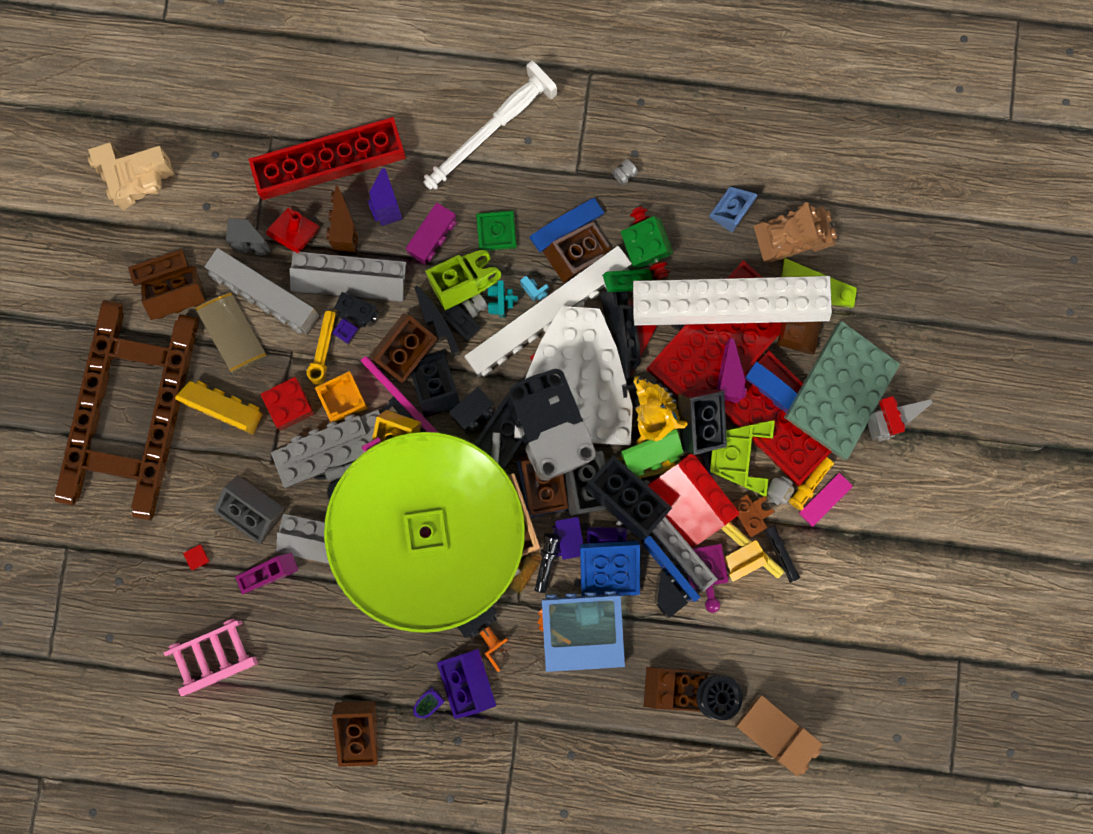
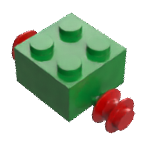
M643 207L635 208L632 210V214H630V217L635 218L633 226L620 231L633 267L637 268L653 263L649 269L655 272L652 278L663 280L668 277L670 270L665 269L667 262L660 260L674 253L662 220L655 216L651 218L646 216L645 213L648 210L643 209Z

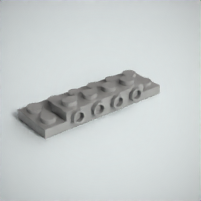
M376 410L361 417H356L355 414L349 415L344 418L345 421L338 424L335 421L327 424V429L320 431L318 428L308 432L309 436L294 437L287 446L271 452L283 487L286 489L324 474V470L354 462L364 453L361 446L372 441L376 417L380 415V411Z

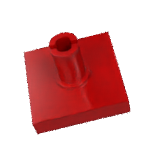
M287 208L267 229L266 235L298 254L317 234L320 226L303 217L299 212Z

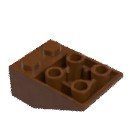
M335 185V191L331 193L333 209L329 210L331 225L330 228H327L326 239L329 240V244L334 251L357 253L359 234L339 186Z
M646 667L643 707L701 712L697 705L696 694L699 685L708 677L709 672Z

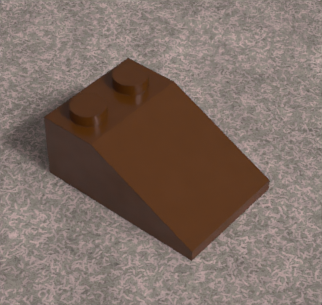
M592 221L553 241L543 253L562 282L565 283L598 261L612 249Z
M527 453L520 454L519 460L530 516L568 509L563 474L546 481L540 480Z
M375 701L336 702L332 713L338 767L378 765Z

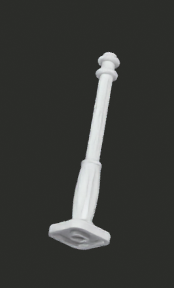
M531 60L526 66L527 74L530 78L529 82L514 92L493 113L494 117L439 167L434 166V172L430 176L424 175L425 180L423 183L429 190L432 188L437 190V184L441 180L446 181V176L501 125L505 126L507 122L521 113L539 93L543 92L550 99L557 95L555 83L535 62Z

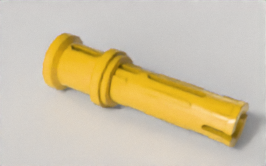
M826 457L811 473L806 482L797 487L798 491L788 502L796 509L802 511L803 505L809 498L813 497L814 489L834 463Z

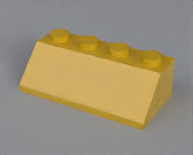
M198 380L196 383L189 381L175 397L176 400L184 405L254 435L263 416L258 411L259 407L250 403L248 406L241 404L242 400L231 396V398L225 397V392L219 389L209 390L207 389V384Z

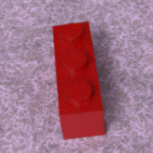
M892 396L880 400L879 404L890 436L904 432L905 424L901 421V412L897 409L896 399Z

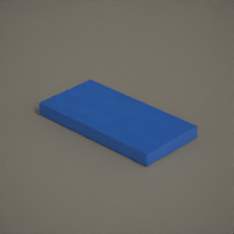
M648 536L641 544L664 572L671 574L676 581L674 584L677 588H681L685 592L689 602H696L700 596L652 537Z

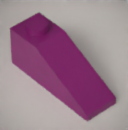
M730 338L725 343L716 390L724 391L726 401L738 403L742 398L744 399L747 387H744L745 377L735 341Z
M288 553L268 560L235 578L243 595L285 578L299 570L293 554Z

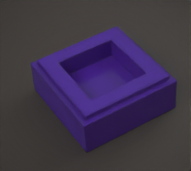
M342 319L332 334L349 345L359 331V328L349 321Z

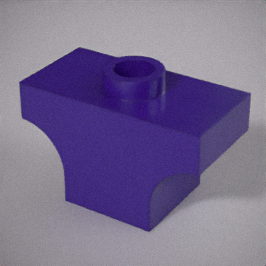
M587 528V544L626 542V528Z

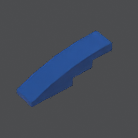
M593 198L547 224L529 238L540 253L553 241L602 217L604 211L596 199Z
M758 362L754 363L745 376V379L756 386L760 393L768 397L775 406L787 413L797 395L792 388Z

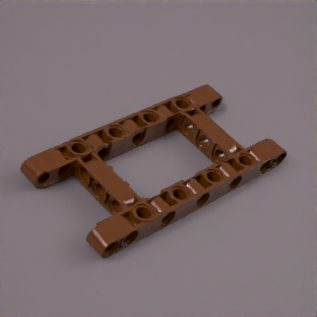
M103 300L55 492V502L72 506L76 504L77 499L81 495L86 470L135 479L137 484L131 506L133 508L132 517L151 521L155 514L181 404L175 397L185 387L199 319L180 314L174 324L169 348L118 339L124 317L123 304ZM107 343V347L101 350V345ZM181 357V363L175 365V359ZM115 358H121L131 363L136 361L148 366L157 365L164 367L142 460L96 452L90 449L93 435H96L101 414L99 410L102 398L105 397L110 377L108 373L111 361ZM97 379V386L92 388V382ZM173 394L172 400L166 402L167 395ZM88 416V423L83 425V419ZM160 431H164L163 438L158 440L157 434ZM79 453V460L74 462V456ZM152 468H154V469H155V474H154V476H153V477H149V475H148L149 470L152 469Z

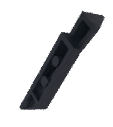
M604 291L600 293L605 321L617 347L624 377L629 379L634 368L638 367L641 363L637 325H634V306L628 305V291Z

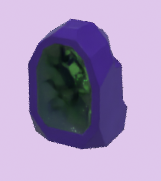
M431 687L415 702L413 715L424 719L431 716L445 702L444 698Z

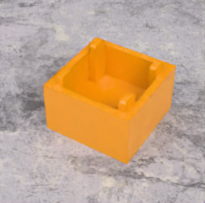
M350 371L315 387L331 423L335 421L340 423L345 420V417L352 414L357 415L368 409Z

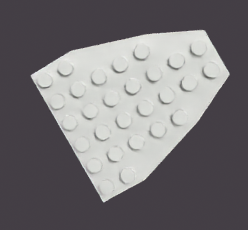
M561 306L538 346L525 379L551 369H560L566 377L592 443L630 446L633 406L628 390L627 398H623L622 385L626 384L617 347L602 312L597 308ZM515 425L514 438H521L519 430Z

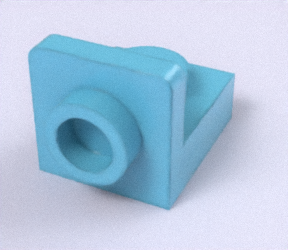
M525 276L520 280V285L533 302L537 299L541 301L548 295L549 286L547 284L537 290L538 285L532 278L529 280Z

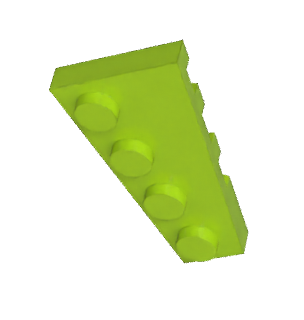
M786 258L783 260L781 277L826 276ZM830 277L831 305L853 308L857 288Z

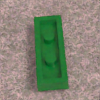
M649 269L608 271L602 275L607 292L633 291V281H654Z

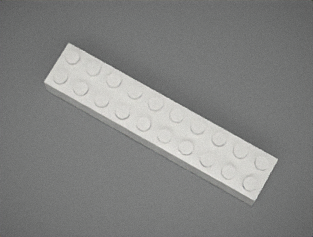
M830 276L633 281L634 325L830 321L832 314Z

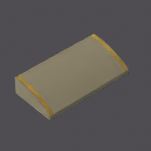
M232 292L220 295L195 307L233 375L268 357Z

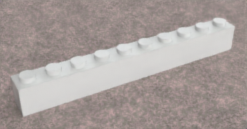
M617 246L464 356L465 360L478 377L482 375L483 377L487 376L493 371L492 368L498 364L500 366L508 360L507 357L512 353L516 355L523 350V345L527 342L531 344L539 338L538 335L544 331L546 333L561 306L583 307L585 305L584 301L589 298L591 300L600 294L599 291L602 288H606L602 276L605 272L627 271L631 268L632 263L620 247Z

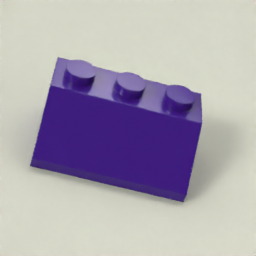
M383 168L369 192L371 199L368 200L375 221H379L381 226L403 220L386 169Z
M479 649L437 662L454 719L480 713L496 706Z

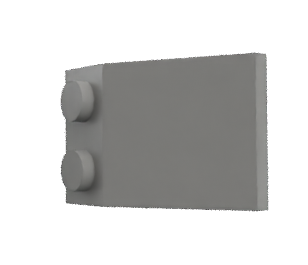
M932 399L897 407L901 412L900 418L905 426L930 406ZM882 411L870 415L868 427L872 440L878 439L880 442L895 437V435L890 436Z

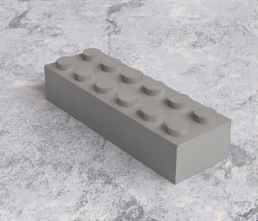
M219 248L215 250L205 265V268L209 271L208 275L220 285L224 282V285L236 295L240 293L244 297L243 299L252 305L256 303L260 307L259 309L269 315L271 312V315L285 325L287 322V325L298 334L303 332L308 335L320 317L313 307Z

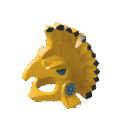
M641 376L634 378L633 382L637 389L638 401L640 402V405L635 409L638 413V429L641 435L636 441L638 445L646 439L659 441L673 429L685 428L687 426V421H682L679 418V406L676 405L677 400L672 398L673 393H669L667 388H663L662 384H656L654 380L648 381Z

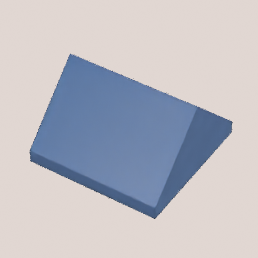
M729 187L709 217L733 233L755 202L757 195L756 193Z

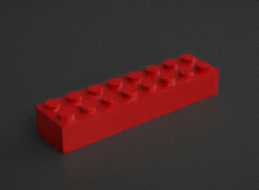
M394 117L249 158L248 160L258 195L263 201L406 159Z

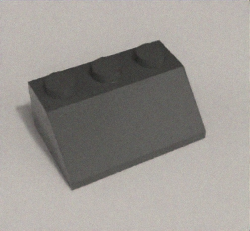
M603 451L595 452V457L586 465L563 474L570 516L607 510L584 489L587 483L605 465Z
M237 475L224 486L214 512L258 544H261L278 522L284 508Z

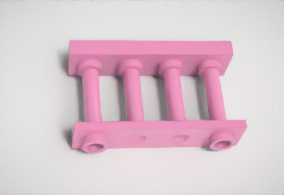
M228 620L219 629L180 645V642L168 647V651L163 652L165 656L174 655L184 680V687L178 689L181 697L258 664L256 657L250 658L249 655H246L236 630L237 626L242 625L241 620ZM226 631L229 632L239 657V663L233 666L231 663H228L217 636ZM209 638L221 665L219 667L220 671L214 674L210 671L199 644ZM191 646L203 674L201 675L202 679L196 682L191 678L181 653L182 650Z

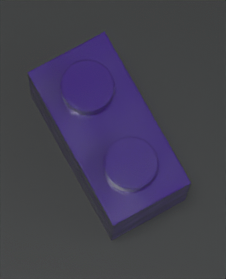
M579 517L555 521L556 526H552L553 534L561 537L557 547V556H561L562 560L580 557V544H583Z

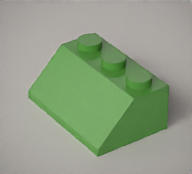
M675 429L659 441L648 440L622 451L620 458L628 469L637 477L645 474L644 471L651 468L654 471L663 467L662 463L669 461L671 464L680 460L683 449L678 432Z

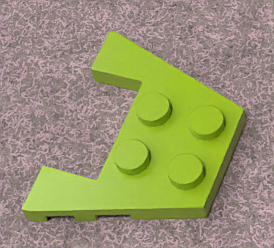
M770 420L726 430L727 447L712 450L710 472L762 496H767L768 478L748 476L753 436L773 438L775 421Z

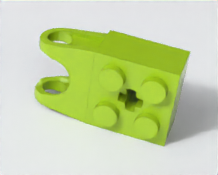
M479 250L462 257L457 255L425 271L430 286L445 310L478 295L499 281L501 272L498 268L489 267L482 269L490 261V255L486 250ZM485 256L484 259L477 261L479 257ZM496 273L493 278L488 279L490 275Z

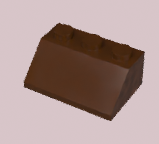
M195 265L189 267V269L141 284L142 304L150 320L162 319L166 315L179 313L184 309L192 306L197 307L205 302V292Z
M403 313L368 358L403 383L438 338L409 314Z
M822 321L782 322L777 345L814 355Z

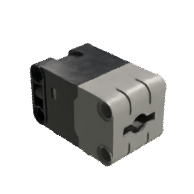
M551 369L511 386L507 396V403L525 445L528 458L540 480L546 481L582 467L595 457L594 446L563 371Z

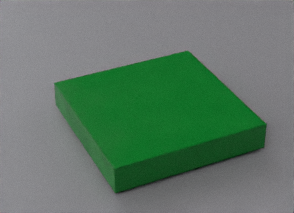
M514 211L476 214L479 250L517 249Z

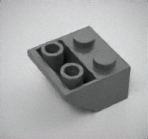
M228 218L226 241L236 253L246 254L248 251L254 252L256 255H265L272 252V249L248 220Z

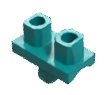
M498 281V284L488 288V297H498V303H488V313L490 315H499L500 318H506L505 303H507L508 309H513V303L518 302V296H513L512 289H508L507 296H505L504 281Z

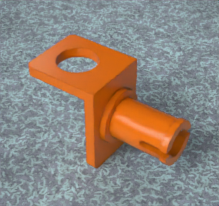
M489 626L485 629L489 637L484 630L479 634L489 646V651L485 655L497 672H499L501 669L490 653L507 642L508 638L503 641L498 640Z

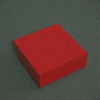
M201 544L183 553L191 571L210 562Z

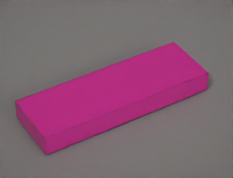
M838 473L798 514L813 527L853 486Z

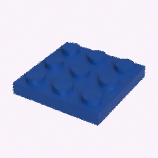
M639 541L580 544L581 596H585V592H596V595H604V591H616V594H620V596L640 595Z

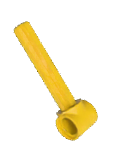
M325 311L314 362L310 363L307 369V376L315 385H321L326 380L327 366H325V361L336 313L332 311ZM321 371L320 377L312 378L313 372Z

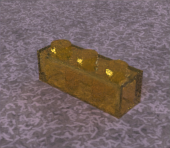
M529 556L524 558L521 563L523 564L522 568H518L521 573L517 574L516 578L509 584L510 588L521 594L539 562Z

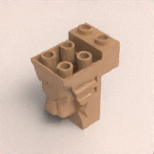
M806 202L798 207L796 212L789 211L787 216L780 215L778 218L766 223L762 222L754 225L763 261L769 264L810 249L816 252L836 245L835 239H837L835 228H831L830 221H832L830 211H826L823 206L815 208V206H811Z
M759 694L734 725L759 747L764 749L766 753L771 755L780 765L787 768L797 777L799 774L803 775L807 771L809 761L812 757L815 759L822 750L820 747L823 744L804 728L798 726Z

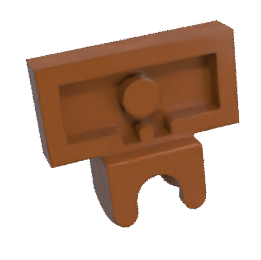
M747 494L732 503L740 513L738 517L750 537L765 530L767 526L763 519L775 512L773 509L765 511L761 508L762 503L767 500L766 496L752 503Z

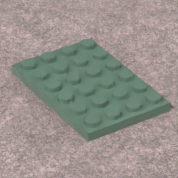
M840 321L834 328L784 418L841 459L847 460L900 363L847 324Z

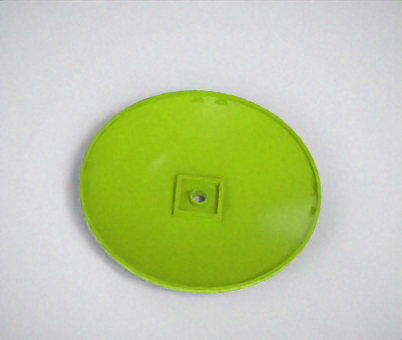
M433 432L409 433L390 438L373 446L357 458L344 472L331 495L324 527L325 549L331 571L338 585L350 601L363 613L386 626L422 633L439 632L463 625L477 618L497 602L508 588L518 569L522 557L525 534L524 516L519 497L511 480L499 464L474 444L451 435ZM426 526L431 529V535L428 538L421 537L420 530L422 527Z

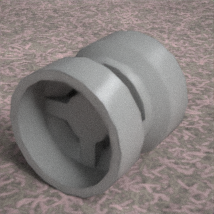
M625 159L620 167L612 170V174L621 185H625L630 177L638 174V171L631 161Z
M480 293L472 299L462 302L472 318L478 315L479 311H484L488 308Z

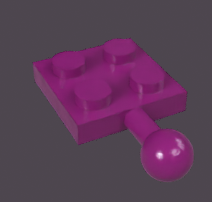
M721 544L693 549L718 579L706 589L707 600L705 602V609L710 613H716L720 609V602L715 598L713 585L728 583ZM687 575L688 583L692 586V588H698L697 585L692 581V579Z

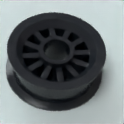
M713 675L704 679L699 685L696 701L700 711L706 717L728 720L739 712L742 706L743 695L740 686L735 680L727 676ZM719 693L721 694L720 702L717 699Z

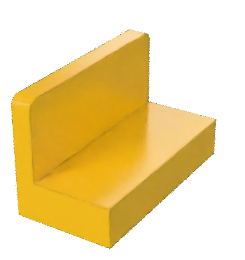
M754 540L725 556L724 561L730 570L729 576L734 582L767 564L768 558L759 542Z

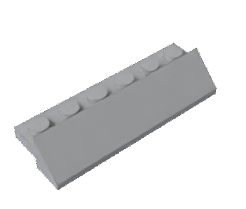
M293 251L291 268H289L290 291L340 296L341 292H344L356 298L403 302L407 263L299 252L297 254Z
M283 514L279 533L277 532L276 552L282 554L292 553L296 557L329 564L324 540L325 523Z

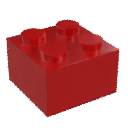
M296 377L261 393L276 428L280 431L315 415L303 387Z

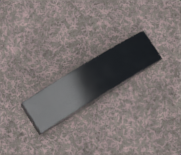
M418 286L414 287L426 325H435L440 342L448 340L453 357L460 355L452 332L442 314Z

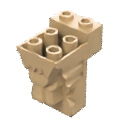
M110 142L88 149L90 166L94 167L96 172L101 174L104 183H107L108 189H106L109 200H113L114 204L118 205L122 210H126L136 203L135 200L143 199L145 195L158 194L162 189L161 179L175 175L170 158L160 146L122 157L120 152Z

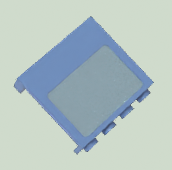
M604 591V595H596V592H585V596H577V593H567L565 597H557V594L545 595V598H541L546 672L625 667L620 594H616V591Z

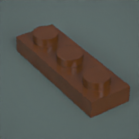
M182 249L128 267L132 283L135 287L189 269L185 253Z

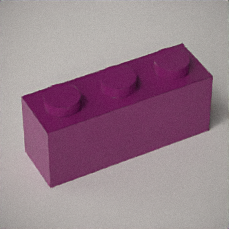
M436 202L405 248L407 254L425 265L428 261L431 262L436 256L435 251L438 246H442L445 243L448 231H452L457 224L456 214Z

